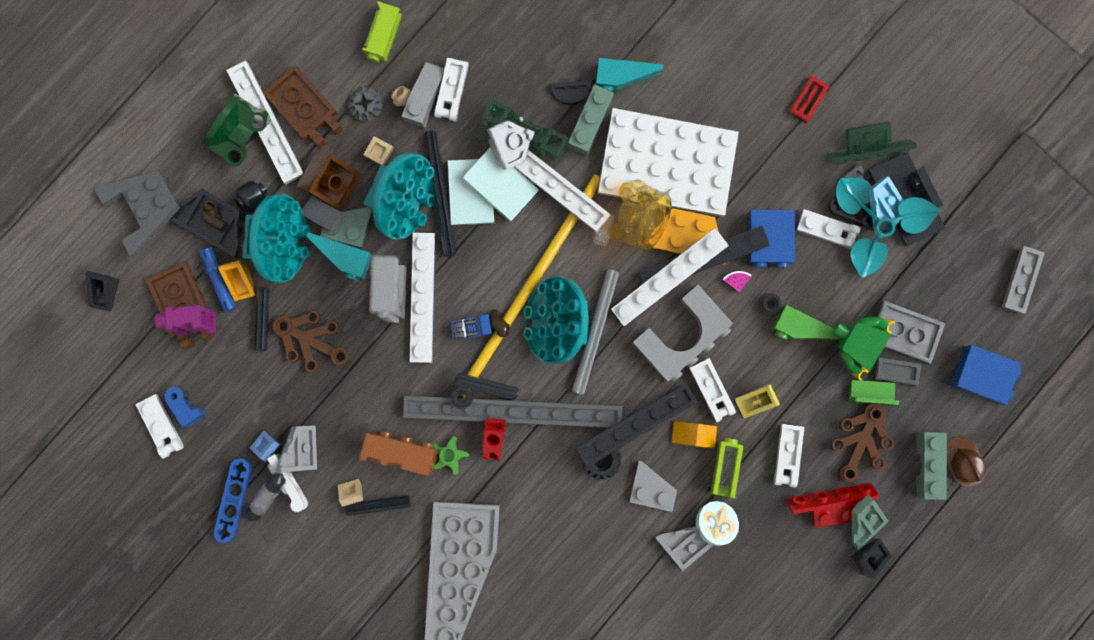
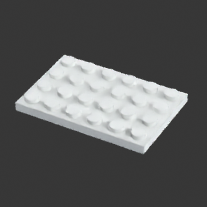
M613 108L597 194L723 217L726 212L738 132Z

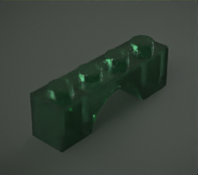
M491 99L482 116L483 124L490 128L503 121H510L520 127L533 131L534 135L528 147L557 162L560 161L568 146L569 137L551 128L540 127L527 121L510 107L494 99Z

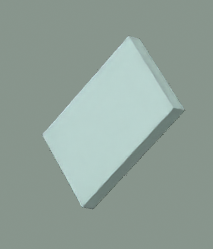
M491 147L462 178L509 222L515 218L539 190L514 166L503 170L500 161L495 159Z
M479 159L448 161L452 226L494 223V207L462 179Z

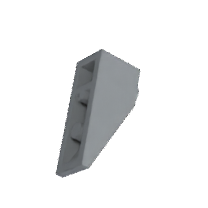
M425 63L403 111L402 118L405 123L422 129L426 128L442 83L444 68Z

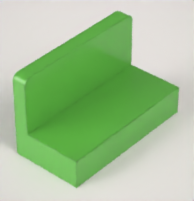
M850 380L849 402L899 405V400H895V383Z

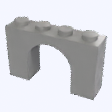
M373 256L371 312L387 323H399V319H405L407 268L404 265H399V260L396 257Z
M699 285L694 287L680 300L696 319L699 326V337L692 348L687 351L671 350L662 343L650 328L631 343L665 382H668L670 379L672 382L676 381L683 374L681 370L686 365L690 368L699 360L697 355L702 351L707 353L715 346L713 343L718 337L723 339L731 332L729 327L733 323Z

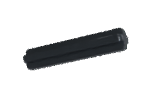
M265 287L257 288L255 351H267L270 290Z
M458 373L455 378V385L512 400H516L518 397L519 389L517 387Z
M406 495L356 502L346 505L345 510L347 516L408 508L411 506L410 497Z

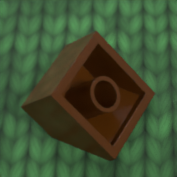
M317 149L297 187L342 211L362 174L334 155Z

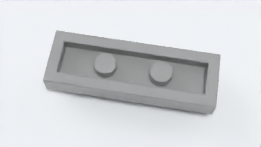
M1026 246L1020 248L1001 308L1019 314H1026L1045 254L1044 252Z

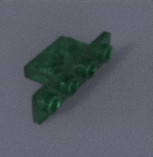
M883 122L846 129L847 150L827 153V158L834 164H844L847 160L855 159L862 161L868 159L869 156L875 155L877 157H885L892 152L908 153L910 149L917 148V143L911 139L892 142L891 123Z

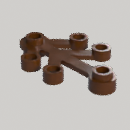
M310 311L307 315L294 319L288 316L277 317L273 322L272 328L277 336L282 337L286 349L285 357L289 362H297L300 358V353L294 349L291 336L299 339L305 359L304 366L308 372H316L319 368L318 362L314 360L310 346L331 356L332 362L336 365H345L349 361L350 355L346 349H335L315 338L327 333L336 334L340 328L337 322L329 321L326 325L303 332L295 327L306 323H319L321 317L318 312ZM316 314L317 319L312 322L310 316ZM287 323V329L281 330V324ZM330 324L336 325L335 331L331 332L329 330ZM291 352L296 353V358L294 360H291L289 358V354ZM339 353H344V360H338L337 356ZM310 362L315 363V368L313 370H310L308 368V364Z
M876 403L869 404L864 409V414L850 419L844 418L840 421L839 426L843 431H851L854 426L866 422L862 431L841 439L835 438L831 441V448L834 451H843L846 446L857 442L848 465H843L838 471L839 478L842 481L851 483L857 479L858 472L856 468L865 447L871 458L870 464L872 468L882 470L885 467L886 462L880 457L871 435L875 427L880 437V447L884 450H890L894 447V440L888 436L883 423L886 418V411L882 405ZM874 410H877L879 413L877 418L872 416ZM845 421H849L850 427L848 429H845L843 426ZM886 439L890 441L888 447H885L883 444ZM836 441L841 442L839 449L835 448ZM877 459L881 461L880 467L875 466ZM848 470H851L853 473L851 478L846 476Z

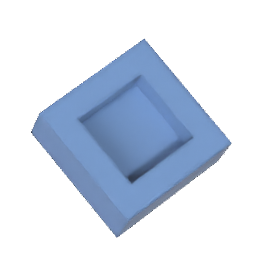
M263 431L250 449L266 462L280 444Z

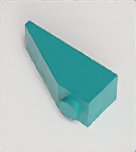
M599 58L596 85L611 92L618 91L661 75L663 64Z
M309 232L307 233V237L340 271L346 273V278L358 281V278L365 279L373 256L371 253Z

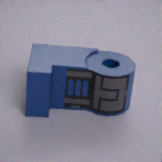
M489 314L450 322L452 340L492 335Z
M171 387L166 391L165 400L182 427H190L206 416L202 408H194L189 400V393L186 389Z

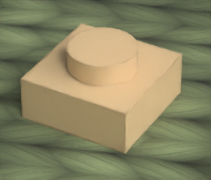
M374 136L363 155L384 166L394 148Z
M359 479L338 485L339 502L342 507L363 501L362 485Z

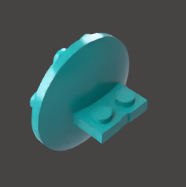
M405 153L395 158L387 167L381 165L372 188H370L363 203L365 206L373 209L376 227L386 237L403 239L410 236L419 226H423L427 219L426 214L418 212L420 204L431 207L435 203L432 183L434 168L421 155Z
M274 194L267 197L260 203L255 214L246 215L245 241L242 258L252 259L258 273L267 281L283 283L292 279L309 254L308 248L306 246H298L299 237L308 238L307 233H310V227L307 225L305 217L301 215L303 211L299 202L288 195Z
M555 276L540 282L523 311L525 317L523 336L538 360L551 365L564 364L577 354L582 345H587L588 303L579 286L569 278ZM527 319H532V327H527Z

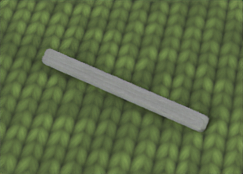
M609 269L606 272L589 330L588 342L584 347L572 392L580 395L585 393L618 280L619 272Z

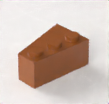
M379 430V434L366 433L360 460H371L385 466L390 465L427 476L433 475L439 449L433 448L434 444L421 441L420 444L412 443L413 438L401 435L399 439L391 437L392 433Z

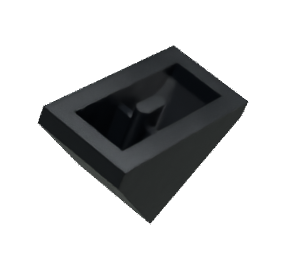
M87 271L85 275L89 307L111 311L120 279Z
M878 538L851 557L863 575L874 579L892 555L882 540Z

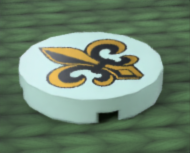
M719 501L709 502L701 507L696 515V527L699 529L701 538L708 544L721 546L735 539L738 533L739 522L734 510L726 503Z

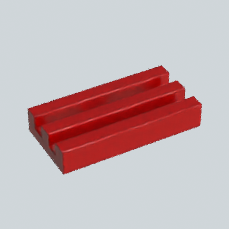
M811 75L788 113L796 115V118H801L803 122L807 123L830 86ZM814 82L815 86L799 111L796 110L811 83ZM819 86L822 87V91L808 114H803Z

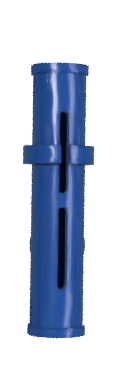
M209 247L199 251L206 268L205 274L209 275L222 311L228 312L235 309L236 305L219 271V266L221 265L217 262L213 248Z

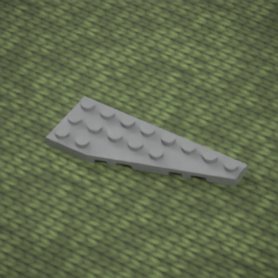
M434 501L425 640L462 639L497 551L500 505Z

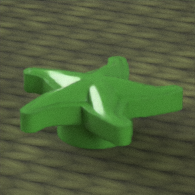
M452 437L447 447H440L438 444H434L433 447L439 449L438 454L440 457L434 469H440L448 465L453 469V474H458V460L463 457H469L470 454L457 450V437Z

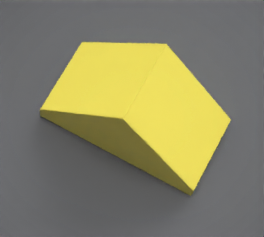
M771 384L761 386L735 399L744 419L780 405Z

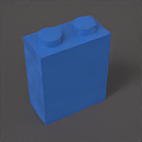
M750 210L747 213V231L763 225L770 246L748 254V264H754V268H767V264H775V268H788V265L795 262V210Z
M967 345L963 348L950 386L995 404L1007 405L1013 398L1014 390L1012 389L1014 384L1020 378L1021 363L977 346Z

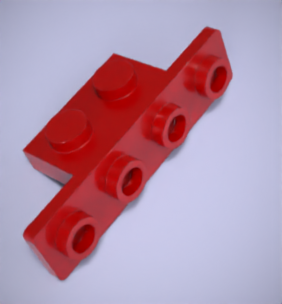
M862 483L851 487H840L813 494L797 495L787 498V504L792 514L812 511L813 525L815 528L852 522V510L856 507L857 503L867 495L873 500L878 499V493L872 483Z

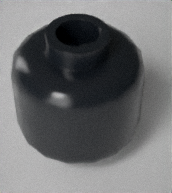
M250 180L236 189L234 200L243 212L248 211L252 213L266 199L265 195L268 192L262 183L257 184Z

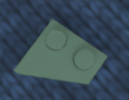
M365 207L342 212L345 217L334 234L322 228L320 236L363 248L373 209Z
M868 495L859 501L852 510V545L858 550L888 522V519L876 502Z

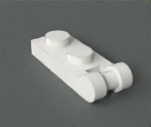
M447 58L435 109V117H447L449 120L456 122L469 66L468 62ZM444 104H452L451 110L444 108Z
M805 209L802 210L796 228L798 232L849 249L852 248L856 235H859L861 230L856 225L847 224ZM842 231L848 233L846 239L841 237Z
M710 358L689 368L716 423L721 421L722 417L726 415L731 416L736 413ZM722 401L724 407L717 409L715 404Z
M158 394L136 404L161 458L168 457L174 450L179 451L184 448ZM169 437L171 443L166 445L164 439Z
M781 424L776 469L773 479L774 485L788 484L789 487H797L804 427ZM784 469L791 470L790 476L783 475Z
M280 453L274 454L267 459L270 463L268 468L272 474L282 473L285 477L286 482L281 490L291 498V509L295 512L306 509L308 501L292 473L276 472L281 455Z

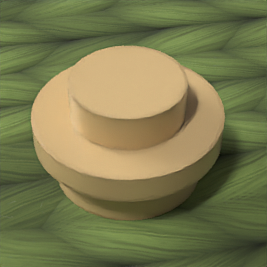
M404 86L398 87L391 96L393 103L396 106H405L411 90Z

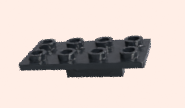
M908 152L869 170L874 184L881 178L889 176L903 200L917 197L931 202L937 208L943 206L925 167L916 169ZM939 214L926 230L917 234H911L903 230L900 224L901 220L895 225L905 246H910L945 229Z

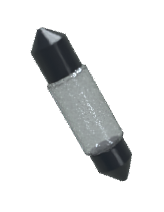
M273 473L252 500L246 511L249 521L259 520L276 499L286 482L282 473Z

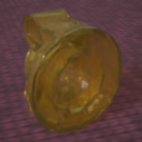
M635 179L623 183L619 188L620 197L624 201L619 210L618 223L611 226L609 234L615 242H625L647 251L653 248L661 239L670 218L672 201L668 193L647 186L640 179Z

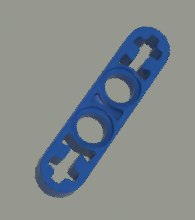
M245 458L236 459L230 465L214 529V537L220 543L232 541L237 533L252 472V464ZM243 462V467H246V471L241 472L240 478H244V482L237 479L233 480V476L238 477L239 469H236V466L241 465ZM234 483L241 486V493L238 496H234L230 491V487ZM228 505H233L236 508L234 517H228L225 514V508ZM222 520L233 521L234 523L228 524L227 531L230 532V535L223 538V534L220 533V530L225 529L227 522L223 523Z

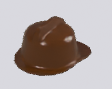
M962 436L953 437L947 441V465L954 479L964 487L977 486L984 479L987 468L986 462L982 458L977 446L972 440Z

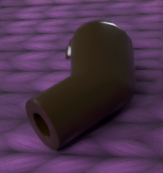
M212 200L204 201L202 205L203 220L217 230L223 231L227 222L217 217L215 202Z
M497 309L491 310L489 313L491 326L497 330L499 337H507L510 330L509 324L500 317V312Z

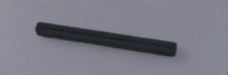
M431 130L425 132L429 163L434 168L432 183L444 255L450 257L456 255L437 133Z

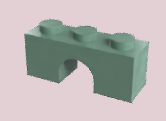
M594 84L568 142V149L583 156H588L599 127L612 103L613 92Z
M916 432V454L920 455L922 461L921 473L916 475V497L921 499L947 500V433Z

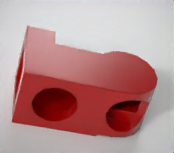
M487 417L483 440V459L501 460L506 420Z

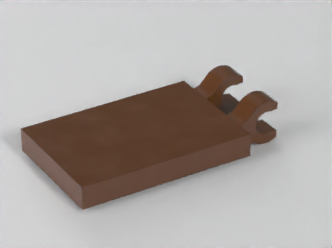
M296 65L263 92L305 141L311 137L320 149L327 144L317 132L323 125L327 123L336 134L343 130L340 124L333 118L337 111Z
M186 261L146 279L160 314L165 313L166 307L179 308L201 305L207 308L189 264ZM199 331L201 338L206 341L214 337V334L207 335ZM168 332L170 338L178 337L182 349L188 350L194 347V343L189 335L181 336Z

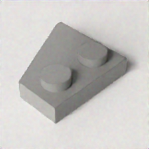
M315 425L292 427L276 467V472L317 469Z
M696 526L655 536L682 571L713 546L701 538L699 529Z

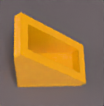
M239 260L219 266V271L234 301L255 296L247 263Z
M674 421L671 443L715 448L717 426Z

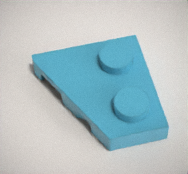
M889 176L883 177L868 189L871 211L878 217H887L893 221L896 217L900 216L898 205L903 199Z

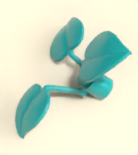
M840 178L836 186L837 202L843 211L849 214H856L863 208L875 220L874 229L878 235L873 238V241L868 238L859 239L852 245L850 251L851 261L860 277L873 274L885 263L888 256V248L884 243L877 242V240L883 236L893 234L895 225H897L899 220H901L900 224L903 230L911 234H917L930 226L935 217L940 213V210L925 199L910 197L898 205L900 216L892 221L887 217H878L865 205L870 202L868 189L872 187L866 180L861 178Z

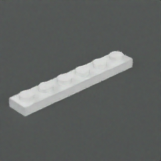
M247 61L228 69L227 72L239 96L256 108L265 109L270 115L269 124L258 133L284 184L302 177L304 172ZM254 115V121L257 124H264L261 116Z
M528 149L525 161L514 166L596 233L610 218V214Z
M713 229L611 310L623 326L627 325L729 245L719 232Z
M413 233L410 362L432 363L435 233Z

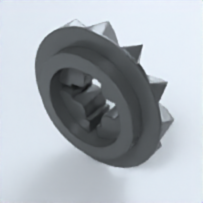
M361 87L360 89L353 90L352 95L348 97L349 111L358 120L370 121L381 112L382 99L379 93L371 87ZM363 96L367 101H371L370 104H367V112L362 105H359V103H362Z

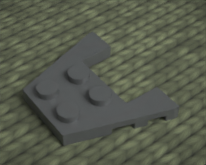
M159 171L94 188L104 206L107 207L124 196L141 228L122 239L128 254L132 258H135L140 253V248L145 243L148 244L153 239L152 235L158 228H162L180 208L162 173Z

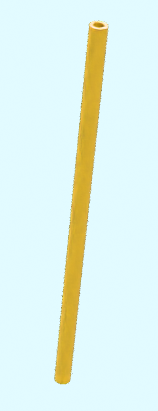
M596 174L593 175L583 191L590 199L599 187L600 177ZM571 212L504 315L503 319L509 326L512 325L579 219ZM497 330L494 331L467 375L479 377L503 337L497 335Z

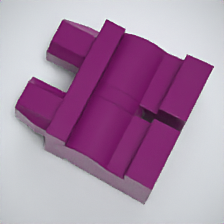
M201 305L179 308L166 307L165 313L155 314L156 328H164L167 332H173L181 336L188 335V332L197 333L199 331L207 335L216 334L215 312Z

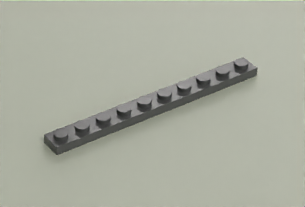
M404 396L403 418L486 422L488 417L504 419L506 423L611 428L622 421L623 406L473 399L469 407L458 409L452 404L451 398ZM458 398V401H460V402H464V401L466 400V399Z

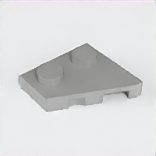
M638 461L629 502L673 512L677 490L642 461Z

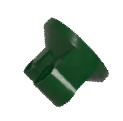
M234 94L212 124L202 144L223 157L228 165L233 167L239 166L247 157L246 143L254 131H262L269 124L270 115L265 109L256 108L239 95ZM254 115L261 116L264 124H257L254 121ZM231 151H238L241 159L233 158Z

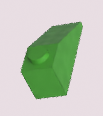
M788 305L782 306L771 330L776 332L775 336L783 340L788 338L841 339L832 334L834 328Z

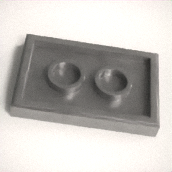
M882 301L877 317L895 321V324L892 323L889 326V330L892 333L884 348L931 364L945 323L890 302Z

